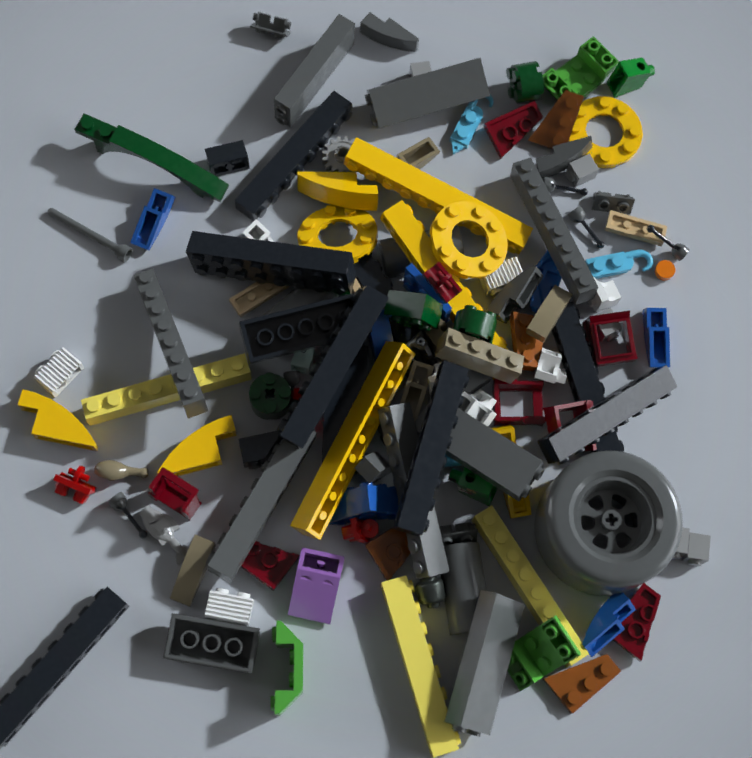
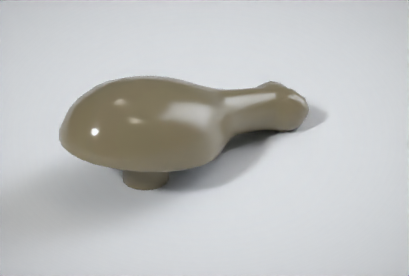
M114 460L101 461L94 468V473L97 476L109 481L128 476L147 478L149 472L147 468L129 467Z

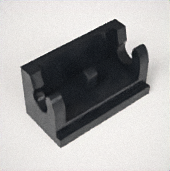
M243 140L205 149L210 173L215 176L250 169Z

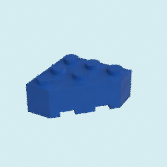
M364 482L360 483V487L357 488L347 487L328 525H346V523H351L350 519L358 518L363 521L366 519L375 521L383 519L394 520L399 508L395 486L387 487V484L373 485L372 482L370 484Z

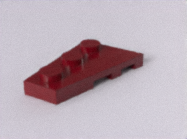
M533 101L484 123L483 127L500 159L543 119V115L536 102Z
M255 541L241 568L274 591L300 555Z
M645 583L641 584L630 599L636 610L621 622L625 630L613 639L616 644L639 662L642 661L650 629L661 599V595Z

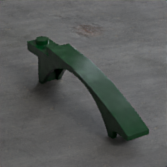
M84 113L74 129L75 133L93 140L97 152L101 154L121 152L151 162L177 177L202 198L207 196L221 202L229 187V184L183 156L120 125L115 127Z

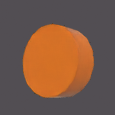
M661 260L656 265L654 272L658 279L666 281L673 277L676 269L675 265L669 260Z

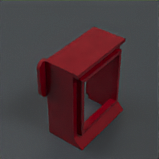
M630 310L594 315L582 322V326H584L586 331L585 339L586 342L590 343L593 363H596L597 367L634 362L638 359L630 321ZM622 322L627 353L602 357L596 325Z
M495 378L492 394L493 398L497 401L493 406V411L497 415L493 419V426L538 425L543 427L546 422L542 410V388L544 381H517L516 378L509 384ZM500 392H532L533 416L501 417Z
M585 400L542 408L545 412L548 434L561 426L559 412L572 410L575 418L593 407V402ZM596 443L584 447V451L597 450Z
M164 467L161 468L149 485L151 492H148L150 498L155 501L159 500L188 520H191L202 504L197 497L199 489Z

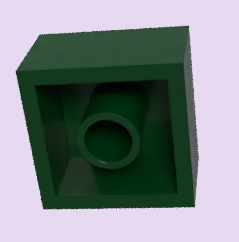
M389 290L387 296L389 299L385 305L384 315L391 318V322L399 323L400 327L411 329L412 326H416L423 331H430V328L438 329L443 309L441 303L427 294Z

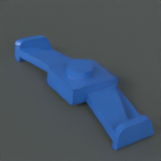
M548 250L537 265H535L544 277L530 298V308L534 313H537L554 285L559 286L562 279Z

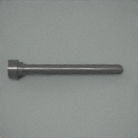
M54 208L48 209L50 216L114 251L117 258L123 262L128 261L131 257L133 248L126 244L118 245Z

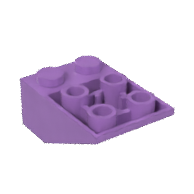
M302 547L288 610L289 616L325 624L331 623L345 559L344 556Z

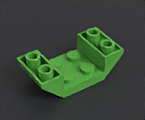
M593 36L579 47L577 55L556 71L551 68L543 74L544 87L557 100L565 90L585 97L603 83L616 68L619 61Z
M555 615L515 641L507 671L518 689L522 691L545 675L582 654Z
M276 621V626H272V642H276L277 648H294L290 649L289 658L290 665H294V672H289V688H293V690H275V696L270 698V710L275 711L276 716H281L303 693L304 648L303 643L282 621Z

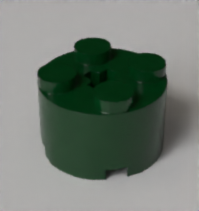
M536 61L515 64L506 69V75L510 82L508 95L510 99L514 98L517 104L542 99L540 94L544 92V81L542 72L537 71L536 67L540 66Z
M465 305L464 309L456 312L452 329L492 344L497 325L496 314L490 311L477 310L472 305Z
M271 372L256 378L249 389V399L253 412L265 420H276L286 415L291 405V388L288 382L283 377ZM268 395H270V396H271V395H274V398L272 399L271 397H269V398L267 399V396H268Z

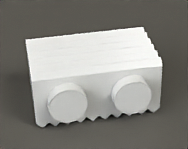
M517 257L504 260L494 273L479 279L485 295L489 296L492 294L493 297L497 296L523 270Z
M63 347L60 351L56 350L51 355L49 362L45 366L42 365L36 370L34 379L56 398L84 369V366Z
M222 588L210 591L204 616L206 619L249 626L254 605V599L250 598V594L238 592L237 596L228 594L229 590Z

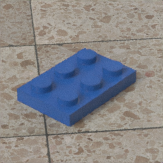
M411 263L405 269L404 288L407 292L427 294L443 305L441 319L447 323L452 307L448 303H444L420 271Z

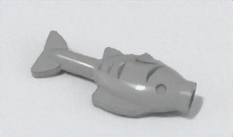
M150 505L146 506L139 513L143 518L146 530L158 540L161 546L168 543L177 553L176 563L180 565L184 561L189 547H182L174 537V532L179 530L180 527L171 516L152 509Z

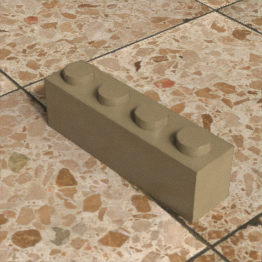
M448 328L438 338L435 353L436 357L509 384L522 374L523 355Z

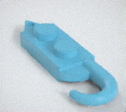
M491 95L485 97L489 100V107H492L494 103L493 97ZM479 99L468 103L450 137L453 155L464 148H468L483 118L484 113L482 109L476 105Z
M634 250L589 258L585 262L592 276L598 279L627 273L633 267V259L644 257L647 260L646 267L642 268V271H647L652 267L653 258L645 250Z

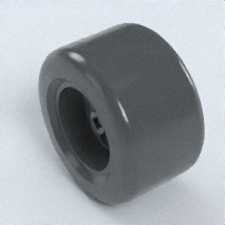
M598 451L584 455L571 462L548 486L537 506L534 528L536 543L542 559L558 579L583 593L611 596L612 594L630 591L663 571L678 549L682 535L683 520L681 506L672 485L655 466L630 453ZM595 496H599L603 503V508L599 511L594 510L588 505V501ZM612 499L620 503L623 508L618 510L612 507ZM625 515H630L634 528L625 525ZM581 516L593 518L594 528L587 531L583 530ZM607 518L609 521H613V524L611 526L609 522L605 521ZM619 533H624L631 540L624 548H620L617 545L615 537ZM597 534L607 537L606 549L599 548L593 544L592 541Z

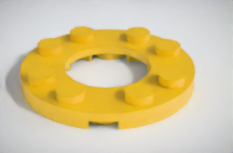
M597 96L582 101L568 142L588 137L586 126L590 119L600 115L610 116L615 121L617 120L623 131L621 141L612 147H601L592 142L593 147L586 155H591L598 168H614L616 165L624 162L627 163L638 151L643 136L640 119L634 110L626 103L607 96Z
M468 201L454 202L444 207L432 221L429 233L431 235L432 251L438 262L453 275L464 279H482L494 273L505 260L508 247L505 230L498 218L484 206ZM460 222H471L473 225L479 226L486 236L487 249L484 254L472 258L460 253L452 241L454 226Z
M328 205L315 211L302 222L297 234L298 245L352 252L355 264L359 258L365 254L369 255L374 250L378 241L377 224L374 218L364 210ZM346 222V225L349 223L357 230L355 239L344 246H327L318 239L320 230L327 228L330 223Z

